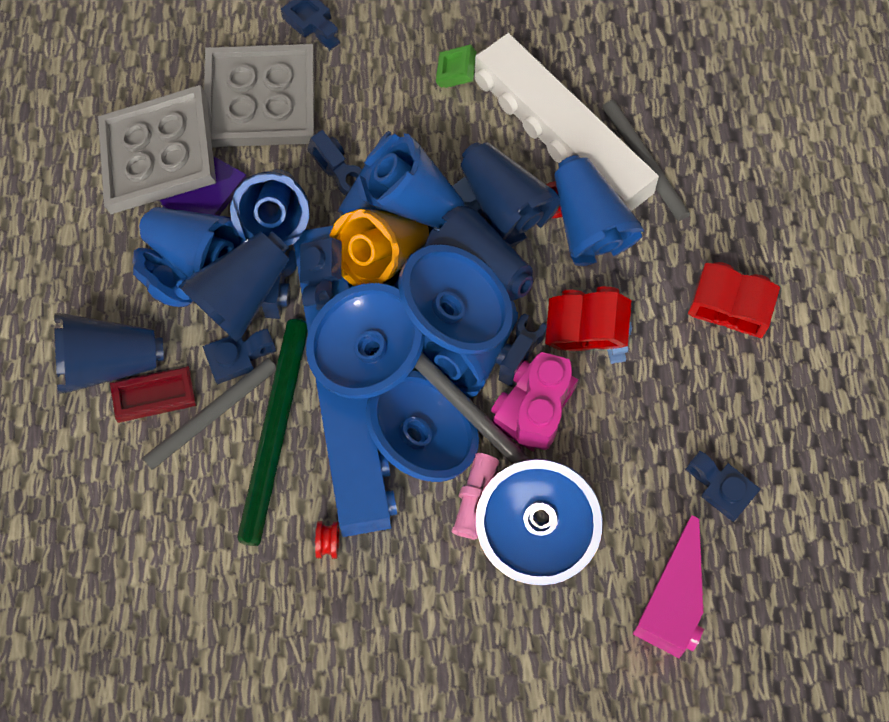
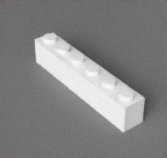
M509 33L476 55L474 77L479 87L486 92L490 90L498 98L501 108L507 114H514L522 121L527 134L534 139L538 137L547 146L550 156L556 162L560 163L565 158L573 155H579L580 158H589L631 211L654 194L659 176Z

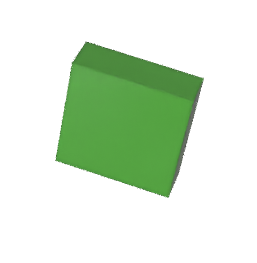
M471 44L439 52L436 83L440 87L448 88L473 82L476 50Z

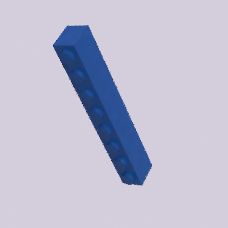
M333 226L305 230L294 243L299 280L300 244L330 238ZM341 276V280L332 281L333 297L354 286ZM300 282L302 293L308 285ZM316 305L304 306L308 332L319 312L316 309ZM316 379L342 537L391 529L390 516L397 515L393 490L385 492L383 477L390 476L389 463L382 453H378V448L368 429L366 420L368 398L351 399L336 395L326 389Z

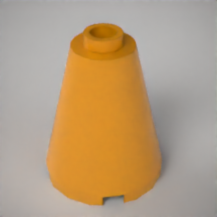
M357 209L345 213L334 223L330 233V238L342 241L341 276L353 286L367 283L385 284L403 267L411 254L425 245L429 236L428 225L385 210Z

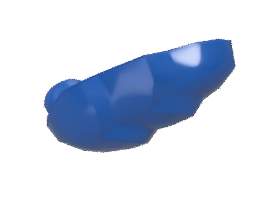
M137 248L134 250L132 258L134 266L133 275L147 287L148 292L154 299L172 307H187L194 302L178 287L187 279L183 273L155 250L148 248Z

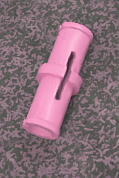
M483 453L475 454L467 484L461 487L459 497L462 501L455 525L452 528V533L472 540L478 539L476 512L480 497L488 483L494 478L497 466L499 465L497 458Z

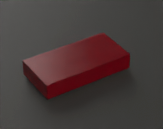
M189 366L110 383L117 423L197 406Z

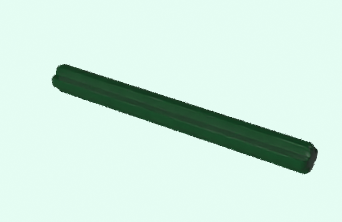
M289 319L286 323L237 535L239 543L243 545L258 546L261 543L308 333L307 323L303 320Z

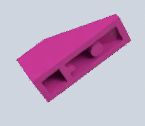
M691 515L633 632V635L677 658L681 657L686 648L693 652L704 632V628L698 625L703 614L699 518Z

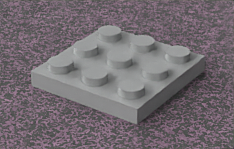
M313 44L205 47L204 91L207 97L212 147L309 144L310 138L315 135Z
M201 85L98 116L104 207L110 214L216 183L207 97Z

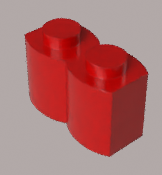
M723 262L705 263L695 288L688 315L748 335L763 338L770 326L780 286L764 275H742L734 270L731 265Z
M609 286L597 287L596 292L588 294L579 290L562 291V295L549 298L545 344L557 350L565 351L627 347L632 300L620 294L618 288Z

